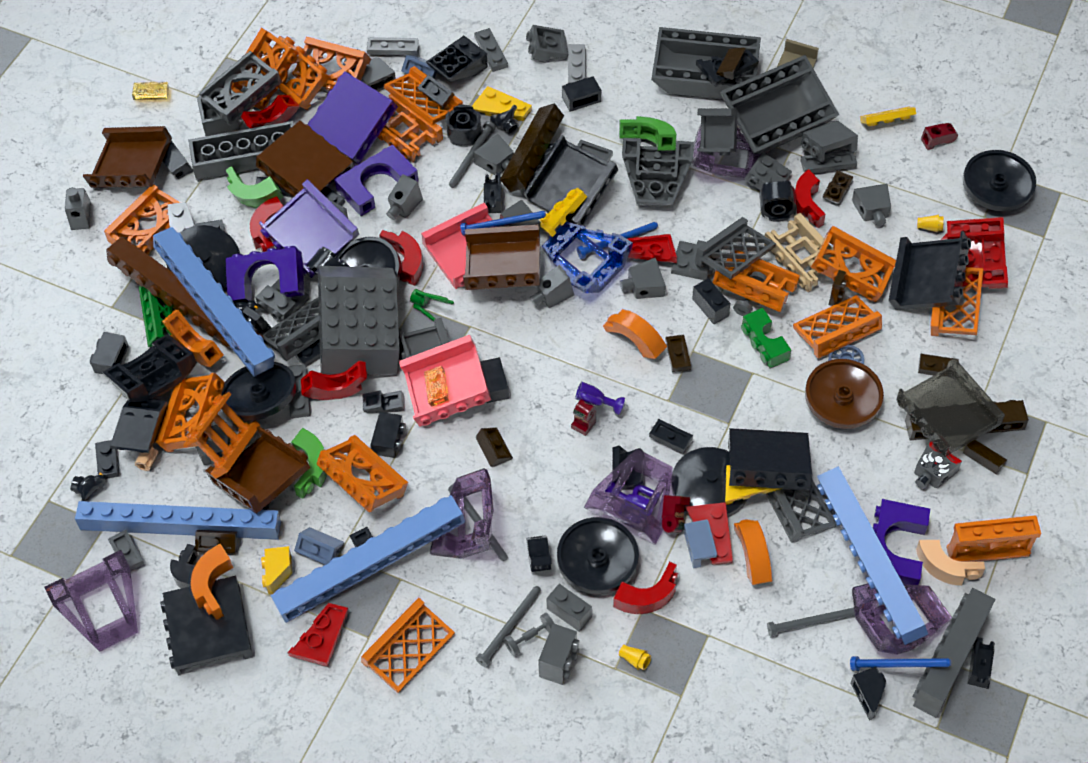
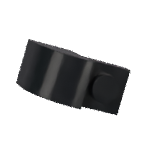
M547 536L527 537L526 543L531 572L551 570L552 560L549 553Z
M187 544L185 550L180 552L179 561L171 559L170 562L171 574L179 588L191 586V576L195 567L194 563L198 557L195 546Z

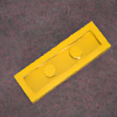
M908 106L860 116V121L867 124V126H875L880 121L890 123L894 122L895 118H900V120L910 119V115L916 114V107Z

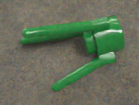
M414 289L410 296V302L414 303L413 308L421 311L432 321L436 318L421 307L426 306L429 299L454 304V301L448 300L447 297L426 293L418 289Z

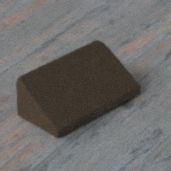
M746 48L729 49L716 75L733 80L745 57Z
M497 427L481 428L476 435V440L490 467L512 460L513 457Z
M972 439L963 451V454L996 475L1007 462L1006 458L975 439Z

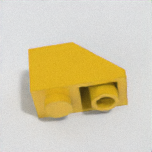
M289 546L264 549L265 557H261L262 569H265V575H262V585L267 588L268 594H273L292 574V555Z

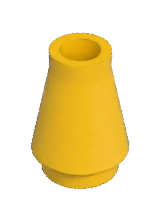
M938 214L918 217L917 228L934 232L943 231L944 216H939Z
M625 644L619 650V656L637 670H645L650 664L651 655L646 650L629 647Z

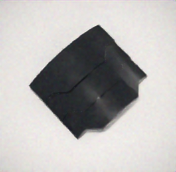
M166 334L154 341L152 347L134 360L123 365L117 363L102 373L130 402L147 401L170 391L188 376L197 363L193 353L169 334Z

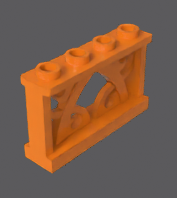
M261 27L245 54L251 51L263 62L269 60L270 67L278 71L282 81L292 63L295 62L299 52ZM272 40L278 43L274 48L270 45ZM279 49L285 50L283 55L282 53L275 54V52ZM256 65L252 66L253 73L256 72ZM248 81L234 82L231 90L235 93H244L241 90L243 86L247 87ZM278 86L254 107L263 110L269 104V100L277 91Z
M279 36L280 40L299 52L294 63H300L301 79L294 78L286 83L288 78L287 72L278 88L284 94L291 95L300 107L308 110L311 106V101L331 76L326 73L328 70L324 66L316 64L317 60L310 55L306 56V51L300 46L296 47L294 40L288 36L286 38ZM279 49L275 54L281 53L283 49ZM267 60L266 62H264V63H266V64L270 67V62H269V60ZM313 72H317L318 77L315 79V81L313 83H308V79L313 80L315 78L312 77L311 74ZM295 83H300V85L297 84L295 89L293 88Z
M307 36L304 41L305 46L303 49L306 51L305 55H311L313 50V58L317 60V65L327 63L334 56H337V64L342 69L331 74V78L327 79L322 86L328 91L333 89L337 83L334 81L344 71L361 81L366 66L371 61L368 54L361 50ZM324 53L327 54V57H326V58L320 59V58H323V54H324ZM344 58L347 59L346 62H343L346 64L345 66L341 63ZM297 63L295 70L292 72V75L298 79H301L300 63ZM356 64H357V67H356V69H355V72H353L352 69H353V68L356 66ZM313 72L311 74V76L315 78L313 80L308 79V83H313L315 81V79L317 78V72Z
M153 184L152 187H149L104 230L107 241L113 244L120 237H127L129 242L136 238V247L149 255L150 251L154 248L153 235L170 228L169 215H167L168 209H163L168 208L167 204L182 202L159 190ZM161 200L164 204L160 206L158 201ZM157 215L156 227L139 230L138 220L141 217L146 218Z
M832 226L825 235L811 268L815 269L818 273L828 276L833 281L839 270L845 271V280H848L846 287L851 291L861 294L868 300L877 302L883 294L895 267L896 260ZM829 243L833 245V250L826 249ZM828 254L834 256L830 257L828 260L823 258L824 255ZM858 258L861 267L865 271L850 273L843 259ZM879 271L884 273L882 279L876 274ZM873 278L877 281L878 287L873 286Z
M216 373L185 378L174 387L156 443L166 452L185 448L183 444L188 439L186 437L187 432L196 428L213 405L212 400L217 395L222 394L225 382ZM197 401L200 407L199 411L187 422L185 418L186 412ZM204 432L201 438L206 442L208 435ZM194 442L188 447H196L198 445Z
M356 435L349 437L347 441L330 449L320 451L317 465L369 513L395 498L400 499L404 496L408 482ZM351 465L358 469H365L370 474V481L356 478L352 475ZM375 490L378 491L379 495H374Z
M1036 515L955 523L953 536L946 548L951 559L961 562L1030 556L1036 538H1039L1042 533Z

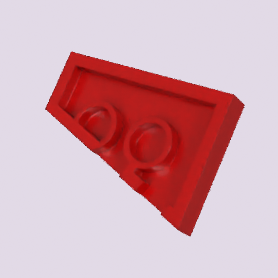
M671 234L617 240L619 257L644 260L656 258L657 261L677 263Z
M726 503L686 506L685 509L692 522L708 520L717 551V557L709 558L712 565L733 563Z
M328 603L315 618L307 632L301 635L298 643L287 652L288 656L328 667L347 618L348 608Z

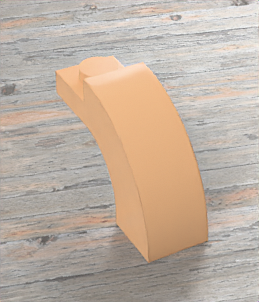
M919 540L916 548L917 556L923 562L922 566L936 579L948 584L962 586L965 578L976 580L982 577L985 570L984 562L953 560L942 550L940 540Z

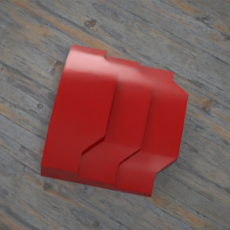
M1003 217L947 221V233L941 240L960 238L961 231L965 232L971 240V249L968 251L969 262L966 267L983 268L982 287H989V289L1008 288ZM970 274L967 278L973 282L979 278V274ZM963 281L962 287H966L969 285L968 283Z

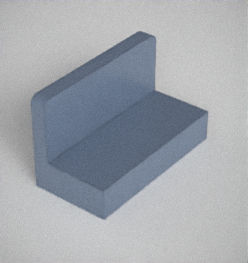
M406 55L401 70L408 74L410 68L415 66L434 79L437 73L436 70L426 63L427 60L414 55Z
M708 520L684 524V536L693 569L701 567V560L717 557Z
M309 527L299 533L294 551L326 565L335 558L337 549L344 545V541Z

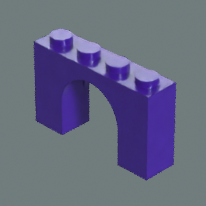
M393 144L334 179L337 192L345 198L360 216L375 208L374 196L363 186V183L369 177L385 174L398 182L402 174L419 182L417 169Z
M286 246L281 250L272 248L267 249V252L252 251L248 255L234 254L232 257L226 258L227 296L229 295L232 298L233 303L252 300V277L260 267L268 264L276 265L278 268L280 293L286 297L305 295L302 252L295 246Z
M882 499L880 506L876 505L874 517L878 519L877 523H873L872 528L903 585L917 589L921 579L923 562L893 554L886 546L885 537L894 531H906L925 535L929 523L930 508Z

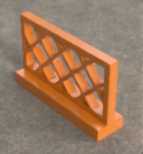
M415 66L410 68L408 74L384 84L385 90L431 124L445 119L448 111L451 112L454 109L453 107L463 105V101L455 95L445 108L433 100L428 101L431 98L417 88L427 75ZM416 97L425 98V100L416 99ZM428 106L437 107V109L428 108ZM428 113H430V114H437V116L432 117V116L429 115Z
M966 267L965 282L969 285L963 289V297L967 300L961 306L954 305L956 309L951 313L945 309L946 306L932 308L931 336H939V333L977 335L983 268ZM970 274H979V278L973 282H971L967 278V276H969ZM971 288L977 292L972 298L965 293ZM969 304L975 308L970 314L964 310ZM960 311L966 317L958 322L953 316ZM948 319L955 323L952 327H943V323ZM970 320L974 324V329L964 328L962 324Z
M855 295L794 323L793 328L814 349V355L819 359L881 330L882 315L878 311L873 312ZM856 303L859 307L853 308L848 306ZM840 311L843 312V315H834L833 313ZM848 312L857 314L856 317L846 316V313ZM860 314L868 315L866 317L859 318ZM821 318L827 319V323L817 322V320ZM831 320L841 321L840 324L830 323ZM844 321L853 322L848 325H843ZM803 326H812L811 330L801 328ZM815 327L825 328L824 332L814 331ZM828 329H836L831 333L827 332ZM812 336H817L820 338L813 340Z
M418 598L361 656V663L365 667H369L393 690L399 693L450 640L455 632L428 609L424 601ZM423 613L431 618V625H419V618ZM417 629V640H405V632L407 630ZM419 629H431L432 639H420ZM434 629H443L448 633L443 639H434ZM420 643H432V651L427 654H420ZM393 644H402L403 654L391 655L390 647ZM405 644H417L418 654H405ZM403 658V669H391V659ZM406 658H418V666L406 669ZM379 659H388V669L380 670L374 664ZM391 673H404V680L399 686L391 680Z

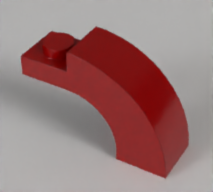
M278 95L267 108L260 111H243L241 118L249 128L284 123L297 112L300 106L291 95Z
M808 169L800 176L796 183V214L801 213L817 228H820L824 225L826 214L811 198L818 192L820 180Z

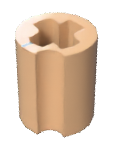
M152 447L148 453H139L135 466L141 470L150 471L158 455V450Z

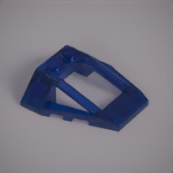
M565 222L556 231V234L542 245V249L556 267L558 265L562 267L569 276L571 285L587 294L601 292L624 268L633 242L616 233H612V235L606 234L603 230L586 229V226ZM588 237L610 243L607 246L608 253ZM576 238L604 259L591 274L585 271L581 272L560 255Z

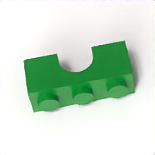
M761 308L743 316L741 329L750 338L752 347L760 353L763 363H766L771 369L789 361L792 350L783 336L774 339L765 336V334L771 332L772 320L766 311Z

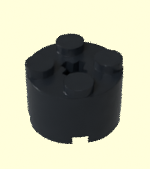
M457 105L453 107L454 109L451 112L448 111L446 114L447 136L453 145H474L482 132L480 113L470 105Z
M790 181L766 182L762 185L759 198L760 211L764 218L766 216L770 221L781 222L790 219V215L793 213L795 215L797 212L796 192Z
M324 246L318 249L306 265L316 275H318V266L350 267L343 260L335 259L336 254Z

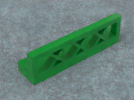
M139 286L147 345L152 347L154 341L164 336L163 328L172 335L162 323L163 319L160 317L161 313L168 317L172 313V307L165 304L163 308L158 303L159 297L153 296L148 289Z

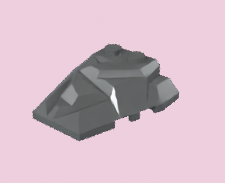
M623 138L622 158L636 204L673 206L693 161L694 142L676 141L675 150H658L657 147L640 146L641 139Z

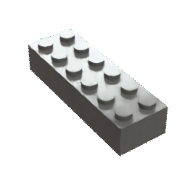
M290 121L188 139L196 180L228 174L226 169L231 166L236 172L258 169L256 168V156L294 126V122Z
M973 587L969 594L965 593L963 595L960 605L956 609L932 657L948 658L952 664L949 667H926L912 696L915 698L914 707L937 718L996 600L995 598Z

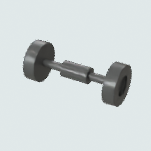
M757 271L753 272L750 276L761 282H764L767 278L766 275ZM745 298V301H736L733 306L734 311L741 316L751 313L753 308L748 302L752 300Z
M548 613L540 616L542 625L537 628H531L516 641L510 635L503 638L507 649L513 656L520 653L517 644L530 640L544 628L550 632L554 621Z

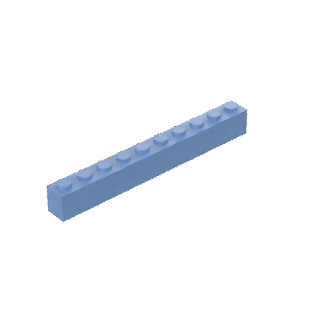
M170 227L153 235V247L250 373L256 376L272 368L275 358L272 349L267 348L262 336L256 334L253 325L249 321L247 322L242 311L234 306L232 298L223 292L221 284L216 283L210 270H206L202 260L194 255L191 246L184 242L181 233L176 232L173 227Z
M839 466L818 475L817 478L820 484L816 486L821 496H826L827 499L824 501L829 511H834L835 514L832 516L837 526H842L843 530L840 531L844 540L850 541L851 545L849 548L854 557L858 556L860 561L857 563L861 572L867 573L866 581L870 589L875 588L877 593L874 595L879 606L884 605L886 610L883 613L887 621L893 622L894 627H892L896 638H901L904 645L928 635L920 614Z
M452 495L441 498L431 507L423 508L413 517L405 518L395 527L387 528L382 534L369 538L361 546L351 548L343 556L333 558L325 566L315 568L307 576L300 577L291 585L278 589L271 597L285 623L462 525L465 523L463 513Z
M79 501L75 515V521L79 529L88 531L122 532L127 530L129 533L195 536L196 530L237 532V538L279 540L281 527L279 512L275 510H261L256 514L250 509Z

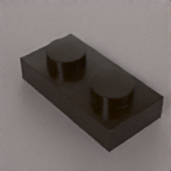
M839 270L832 285L829 306L836 305L838 301L841 302L843 300L844 290L848 280H845V271Z
M684 334L665 337L672 372L691 370Z
M921 353L918 373L956 379L959 359Z
M195 531V548L197 552H207L218 544L222 545L226 553L237 552V532Z

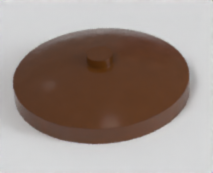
M834 359L820 364L809 375L805 387V399L811 412L822 422L844 429L857 428L872 421L879 413L884 397L883 386L878 376L866 365L849 359Z

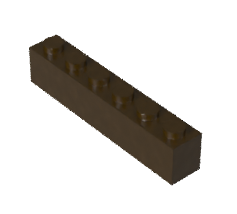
M555 103L538 109L501 176L500 181L509 192L527 187L564 118V114Z
M1023 400L992 401L985 404L972 403L964 406L952 405L942 408L932 407L930 409L916 408L909 410L905 418L909 441L1025 430L1029 421Z

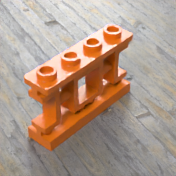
M389 95V99L398 106L396 112L399 114L395 117L391 116L378 138L382 141L384 140L389 146L393 144L406 159L414 162L416 160L415 156H420L419 146L425 141L434 145L435 141L439 143L443 140L442 127L436 123L431 124L394 95ZM403 122L410 128L401 134L394 128ZM420 130L423 131L419 136L416 135ZM409 139L413 140L409 143V145L405 143Z
M734 250L735 253H742V254H744V252H742V251ZM727 258V260H726V261L733 262L732 259H730V258ZM736 259V262H745V259ZM758 259L732 279L716 270L713 284L781 312L789 295L788 292L783 290L794 292L800 275ZM725 267V268L728 269L729 271H733V270H734V267H730V268ZM757 271L766 275L767 278L764 282H761L749 276Z

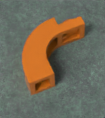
M622 309L618 314L611 315L603 325L606 332L621 333L628 337L645 358L656 359L667 348L664 340L653 326L631 311Z
M179 310L173 311L162 321L172 334L170 336L191 351L197 363L205 367H211L224 356L215 342L200 336Z
M745 519L739 523H734V531L739 537L744 550L747 577L751 584L772 582L769 553L758 520Z
M221 544L208 550L198 560L191 576V589L198 607L204 606L208 615L213 614L216 620L224 615L212 595V586L219 576L233 569L231 560Z

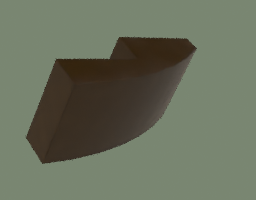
M837 170L822 198L840 204L853 181V176Z

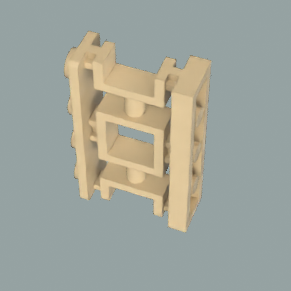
M799 213L794 216V221H788L787 232L778 235L775 230H772L771 233L769 231L766 232L765 237L776 243L775 248L771 250L776 260L782 263L786 270L800 275L798 284L809 292L812 286L816 287L818 285L819 279L816 276L821 273H818L813 268L806 273L803 269L807 266L811 267L824 238ZM799 234L802 238L796 241L793 237ZM787 241L790 245L784 249L781 244ZM828 244L826 249L833 250L830 244ZM804 246L811 255L801 260L794 251ZM828 254L824 255L823 258L828 260L830 257L834 256Z

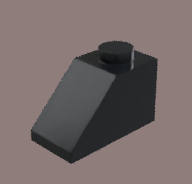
M877 667L854 674L850 683L869 720L874 718L886 686L885 676L882 672L879 673Z

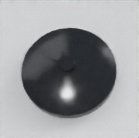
M988 150L978 153L968 161L963 173V185L970 198L979 205L995 211H1011L1024 206L1030 201L1036 188V175L1029 163L1020 156L1004 150Z
M208 225L193 226L181 231L184 242L191 246L194 255L202 260L205 269L210 270L216 283H220L223 291L227 289L226 258L232 257L234 254H240L234 239L225 231Z
M378 237L356 239L342 248L335 257V259L343 260L350 267L393 268L397 284L400 280L402 265L399 254L384 239Z
M274 362L272 368L256 376H253L245 366L233 373L225 381L221 395L223 396L230 392L231 396L226 401V404L241 420L255 421L270 417L284 409L293 399L297 383L292 370L282 363Z
M703 447L685 454L676 463L672 472L671 489L673 496L690 497V505H685V507L725 503L726 466L730 465L729 451L716 447ZM742 498L726 505L727 518L737 513L748 499L743 500Z
M591 517L580 520L563 533L558 543L557 563L562 576L573 587L586 593L606 594L618 590L622 582L628 583L631 580L638 566L639 550L634 536L624 525L609 518Z

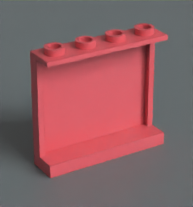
M485 203L421 233L422 244L455 289L465 286L463 275H465L467 242L466 237L461 233L460 225L461 223L471 225L491 221L492 218L488 215V207Z
M470 335L399 361L400 368L405 373L415 413L413 419L419 427L427 426L439 419H446L450 415L464 412L469 408L483 405L491 400L477 347Z

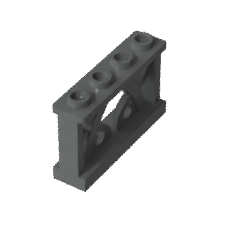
M249 51L212 83L203 88L199 95L205 105L210 107L231 126L241 117L243 111H249L279 86L282 81L277 70L269 67L255 56L253 52ZM254 65L257 66V70L255 73H253L252 66ZM261 70L266 73L265 76L260 74ZM248 81V90L245 93L230 94L234 82ZM215 97L216 99H222L220 101H213ZM226 103L227 108L223 109L220 107Z

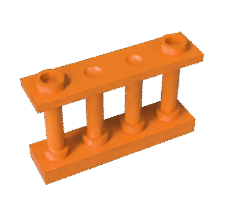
M230 392L223 396L219 394L212 400L213 405L196 428L186 435L188 439L183 444L186 448L195 442L214 462L213 465L215 467L210 474L215 479L231 469L257 431V427H260L256 420L249 424L247 422L244 423L226 404V401L231 396ZM220 409L239 428L238 434L218 415ZM212 420L231 439V445L228 446L209 426ZM204 432L222 450V457H219L201 438Z

